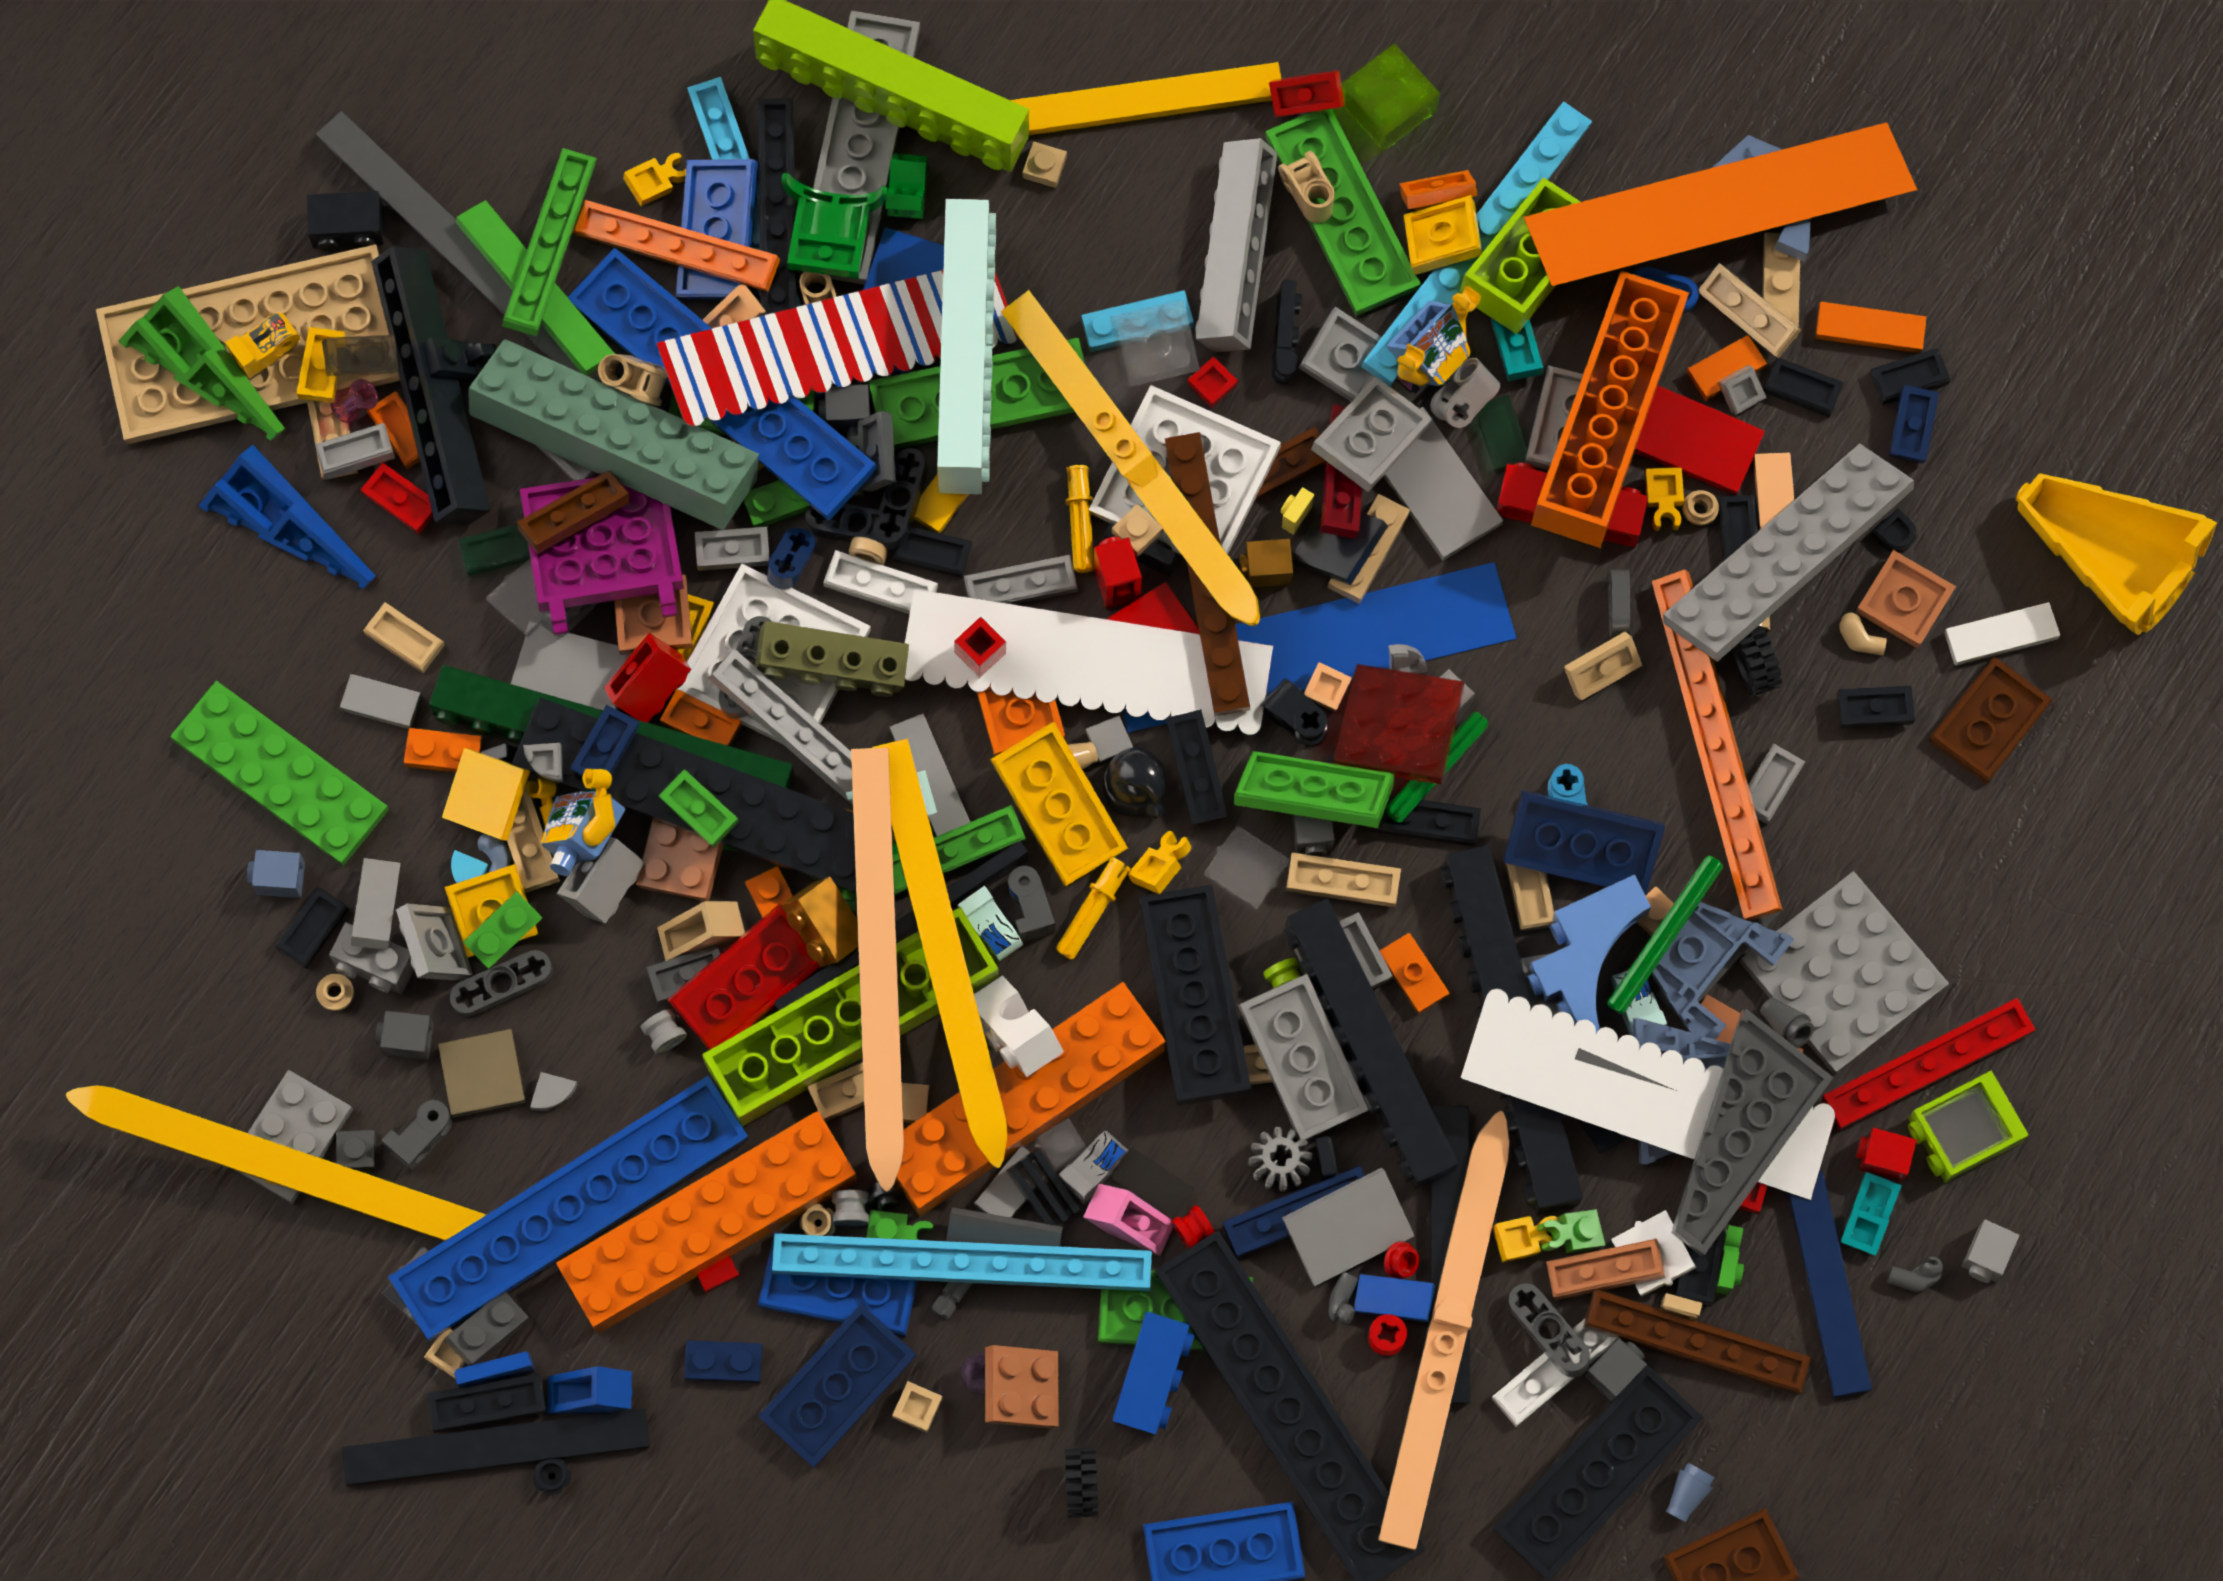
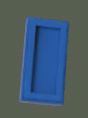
M1360 1274L1354 1310L1357 1314L1373 1316L1390 1314L1403 1320L1430 1323L1435 1285L1427 1282Z
M522 1352L456 1369L454 1374L457 1385L460 1388L504 1380L535 1372L529 1353Z

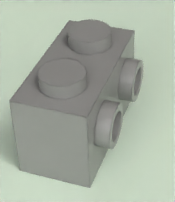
M610 837L596 859L576 863L557 894L586 918L606 924L608 919L617 911L619 902L628 888L636 882L645 862L619 840Z
M345 922L329 954L336 966L335 970L355 979L356 975L369 981L368 984L379 991L389 993L391 990L402 995L414 971L410 962L409 949L390 941L388 950L352 946L353 925Z

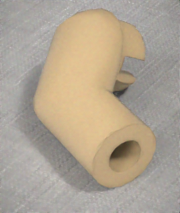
M1846 613L1841 619L1839 630L1848 647L1854 651L1883 656L1887 639L1868 635L1861 623L1860 616L1856 613Z

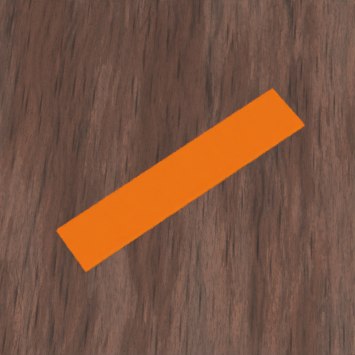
M1886 122L1525 216L1524 220L1552 286L1916 191L1917 188Z

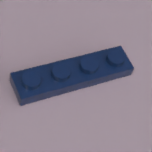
M1361 1166L1223 1221L1222 1226L1236 1259L1289 1238L1290 1236L1282 1217L1364 1177Z

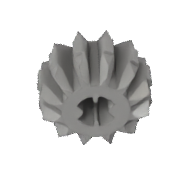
M1275 1127L1274 1139L1268 1133L1262 1132L1260 1139L1263 1144L1252 1143L1251 1151L1257 1156L1249 1158V1166L1259 1167L1253 1174L1255 1180L1267 1176L1265 1188L1271 1189L1274 1181H1279V1189L1281 1192H1284L1287 1188V1180L1295 1187H1298L1301 1184L1298 1174L1308 1176L1310 1173V1168L1304 1163L1312 1160V1153L1302 1151L1308 1142L1306 1139H1300L1294 1143L1296 1131L1293 1129L1288 1132L1287 1138L1282 1137L1281 1128ZM1276 1153H1284L1283 1158L1289 1157V1159H1286L1285 1166H1277V1160L1271 1161L1275 1159Z

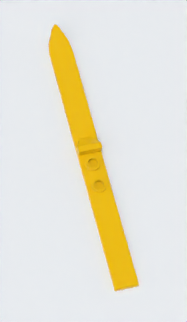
M1029 290L1000 312L1156 521L1163 527L1165 533L1222 609L1233 619L1249 626L1258 625L1260 620L1258 599L1251 585Z
M907 738L874 746L872 748H888L891 825L968 1126L976 1145L988 1161L996 1168H1000L1004 1160L1007 1142L1006 1117L909 741Z
M96 1085L76 1088L66 1094L69 1102L84 1115L104 1126L263 1179L271 1185L276 1186L278 1184L446 1241L486 1215L116 1088Z

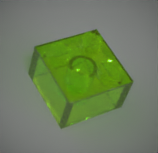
M1395 43L1341 83L1345 100L1343 107L1383 151L1391 147L1438 109L1440 93Z

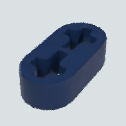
M792 528L784 534L768 564L766 576L772 586L779 589H790L798 583L813 556L815 537L811 532L803 528ZM798 543L804 545L800 546L796 553L792 552V547H795ZM785 564L790 565L789 571L787 570L784 574L778 572L782 571Z

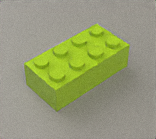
M1543 177L1465 273L1459 293H1463L1466 285L1474 289L1481 295V300L1476 308L1515 334H1518L1555 288L1550 283L1524 217L1581 201Z

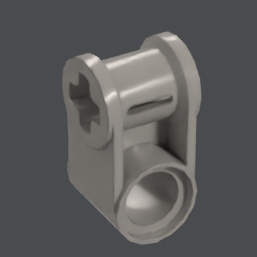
M1477 358L1467 359L1443 387L1434 394L1430 404L1431 411L1435 417L1440 420H1446L1453 427H1465L1471 423L1472 419L1485 404L1495 397L1500 389V382ZM1442 399H1447L1448 403L1442 401ZM1460 413L1463 415V417L1461 418L1457 416V414Z

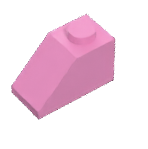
M1098 1184L1083 1216L1104 1232L1143 1250L1152 1251V1254L1161 1256L1173 1229L1170 1218L1129 1190Z

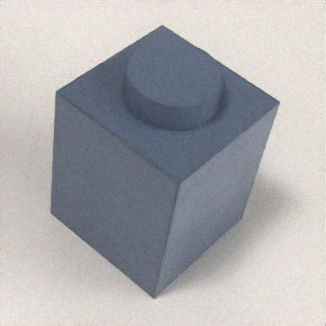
M256 850L255 861H249L247 882L252 883V887L257 895L301 898L305 861L300 853Z

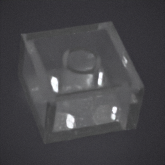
M1175 300L1110 316L1126 386L1132 387L1200 371L1184 300Z

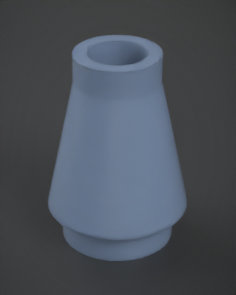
M1687 1463L1684 1470H1679L1671 1501L1666 1512L1686 1523L1692 1512L1713 1489L1710 1485L1715 1477Z

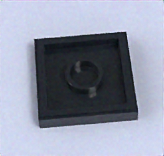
M1321 508L1291 556L1292 561L1297 566L1352 585L1388 526L1384 520L1360 512L1359 532L1356 539L1321 533Z

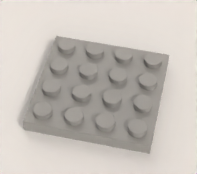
M1854 871L1776 931L1792 936L1794 941L1775 965L1771 966L1752 950L1739 961L1769 998H1775L1810 1017L1814 1031L1807 1044L1833 1075H1836L1949 985L1948 981Z

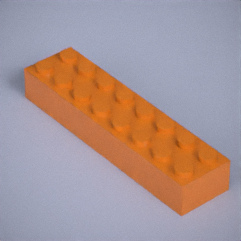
M1620 271L1537 501L1531 526L1601 548L1679 327L1689 292Z
M1124 982L1053 1028L1052 1030L1064 1053L1028 1077L1017 1066L1011 1069L1005 1061L993 1069L1007 1124L1004 1160L1016 1153L1021 1145L1025 1147L1165 1052V1039ZM960 1092L903 1130V1157L895 1180L898 1186L902 1187L905 1197L918 1216L922 1217L995 1167L988 1161L975 1143L968 1126Z
M816 1111L561 1259L556 1264L598 1335L696 1278L697 1274L729 1255L732 1257L802 1216L813 1205H821L832 1198L833 1192L846 1190L857 1184L856 1173L819 1111Z

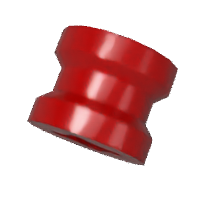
M1198 1205L1191 1207L1189 1214L1186 1216H1177L1171 1220L1177 1236L1187 1249L1215 1232L1208 1218Z
M1390 1314L1376 1318L1368 1332V1342L1371 1349L1375 1353L1387 1357L1396 1355L1404 1346L1407 1338L1405 1323L1399 1317Z

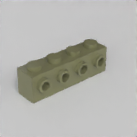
M765 621L759 631L755 667L759 671L764 672V675L770 679L783 680L786 676L800 678L799 682L807 685H821L823 681L836 683L835 688L839 690L857 691V687L871 689V694L876 696L891 697L893 693H898L904 687L909 644Z

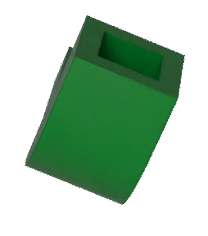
M893 153L890 163L889 189L885 209H888L887 216L923 219L929 156Z

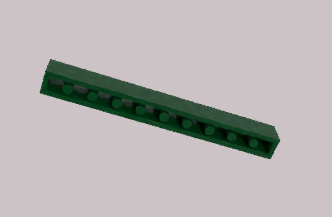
M446 665L442 666L429 703L433 716H436V720L449 726H457V723L471 726L470 729L484 736H491L492 732L506 736L505 739L516 745H520L539 697L598 719L603 712L601 709ZM639 721L640 726L636 733L790 789L794 777L793 765L790 763Z

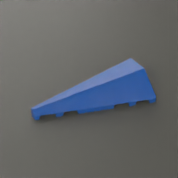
M254 445L238 456L222 479L211 488L199 504V507L206 512L213 510L227 517V522L234 526L241 524L259 533L258 538L305 561L312 559L328 567L327 572L335 576L342 574L358 582V587L362 589L367 587L376 577Z

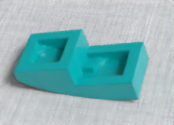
M1865 1172L1840 1242L1876 1256L1902 1185Z

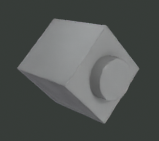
M1985 1219L1978 1226L1961 1267L1968 1269V1274L1979 1281L1989 1283L1992 1280L1997 1282L2004 1273L2019 1234Z

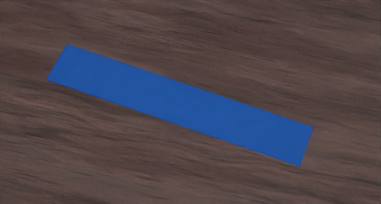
M1495 562L1368 592L1360 604L1349 598H1343L1260 618L1256 626H1249L1245 623L1235 624L1239 641L1273 646L1265 699L1284 678L1294 683L1301 691L1306 690L1319 662L1351 677V679L1390 670L1388 645L1402 644L1414 647L1421 652L1424 660L1427 661L1517 639ZM1126 705L1122 710L1128 733L1166 724V719H1153L1148 710L1140 717L1130 715L1126 710Z

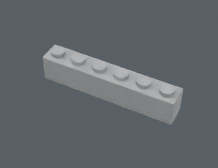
M1261 138L1224 142L1222 156L1219 159L1220 172L1218 186L1214 193L1213 221L1209 228L1210 243L1208 254L1205 257L1204 285L1200 291L1201 306L1199 320L1195 326L1196 340L1213 353L1249 350L1251 348L1278 154Z

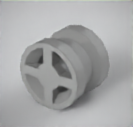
M673 1009L661 1011L641 1025L644 1035L650 1036L652 1040L651 1047L655 1054L670 1050L687 1037L684 1028L678 1027L676 1024V1015Z
M861 1190L833 1192L832 1203L835 1205V1213L832 1215V1224L841 1227H858L869 1224V1215L865 1212L869 1193Z

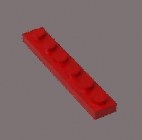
M2016 998L1824 1094L1821 1099L1824 1104H1828L1833 1108L1835 1113L1834 1122L1840 1131L2033 1034L2036 1029L2019 999Z

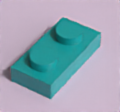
M1491 318L1507 381L1542 375L1543 365L1530 319L1520 332L1515 334Z

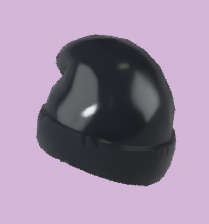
M1132 747L1119 752L1109 763L1103 779V793L1107 803L1117 813L1135 817L1147 814L1157 819L1164 814L1165 807L1162 799L1166 792V780L1160 761L1153 753L1140 747Z

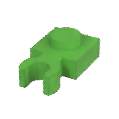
M1597 1209L1565 1213L1558 1217V1221L1548 1220L1537 1226L1538 1231L1547 1230L1553 1237L1552 1241L1542 1245V1250L1552 1251L1563 1244L1566 1254L1597 1250L1605 1246Z
M870 1210L867 1238L918 1240V1233L923 1230L933 1231V1224L928 1221H919L911 1226L907 1225L908 1214Z
M1728 1225L1727 1229H1725L1726 1236L1715 1293L1729 1295L1734 1286H1740L1744 1264L1738 1263L1743 1228Z

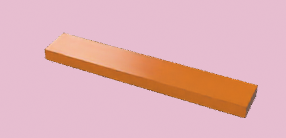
M584 200L573 230L577 237L742 285L745 284L746 286L766 292L770 289L780 262V258L775 254L588 200Z

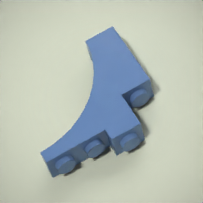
M1635 875L1555 911L1552 918L1553 924L1550 925V929L1556 942L1559 945L1564 943L1565 947L1532 962L1530 965V975L1526 976L1533 994L1535 996L1541 995L1544 1003L1559 998L1560 1002L1556 1003L1558 1011L1570 1014L1573 1018L1574 1026L1580 1020H1589L1595 1026L1596 1033L1600 1030L1596 1011V989L1602 963L1618 938L1630 926L1649 914L1651 906Z

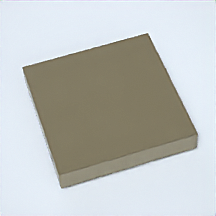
M512 1029L438 1044L452 1118L526 1103Z

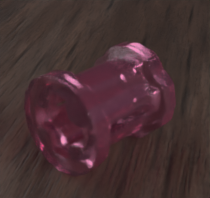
M358 379L350 385L349 390L346 392L340 391L335 395L334 403H330L331 409L339 420L350 423L359 416L361 411L370 410L377 405L378 394L370 382L365 379Z

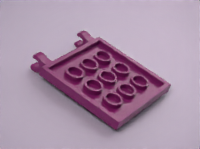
M596 477L520 489L524 518ZM621 484L629 493L630 503L539 554L528 543L539 612L550 610L554 635L568 633L565 608L659 593L663 618L677 616L674 591L684 589L669 505Z

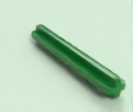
M1472 712L1387 805V816L1396 823L1402 822L1485 731L1488 720L1479 712Z

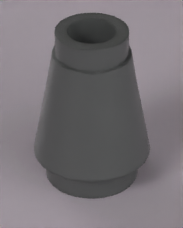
M1775 998L1768 999L1760 1009L1761 1016L1765 1018L1775 1032L1794 1047L1803 1046L1811 1038L1814 1026L1808 1015Z

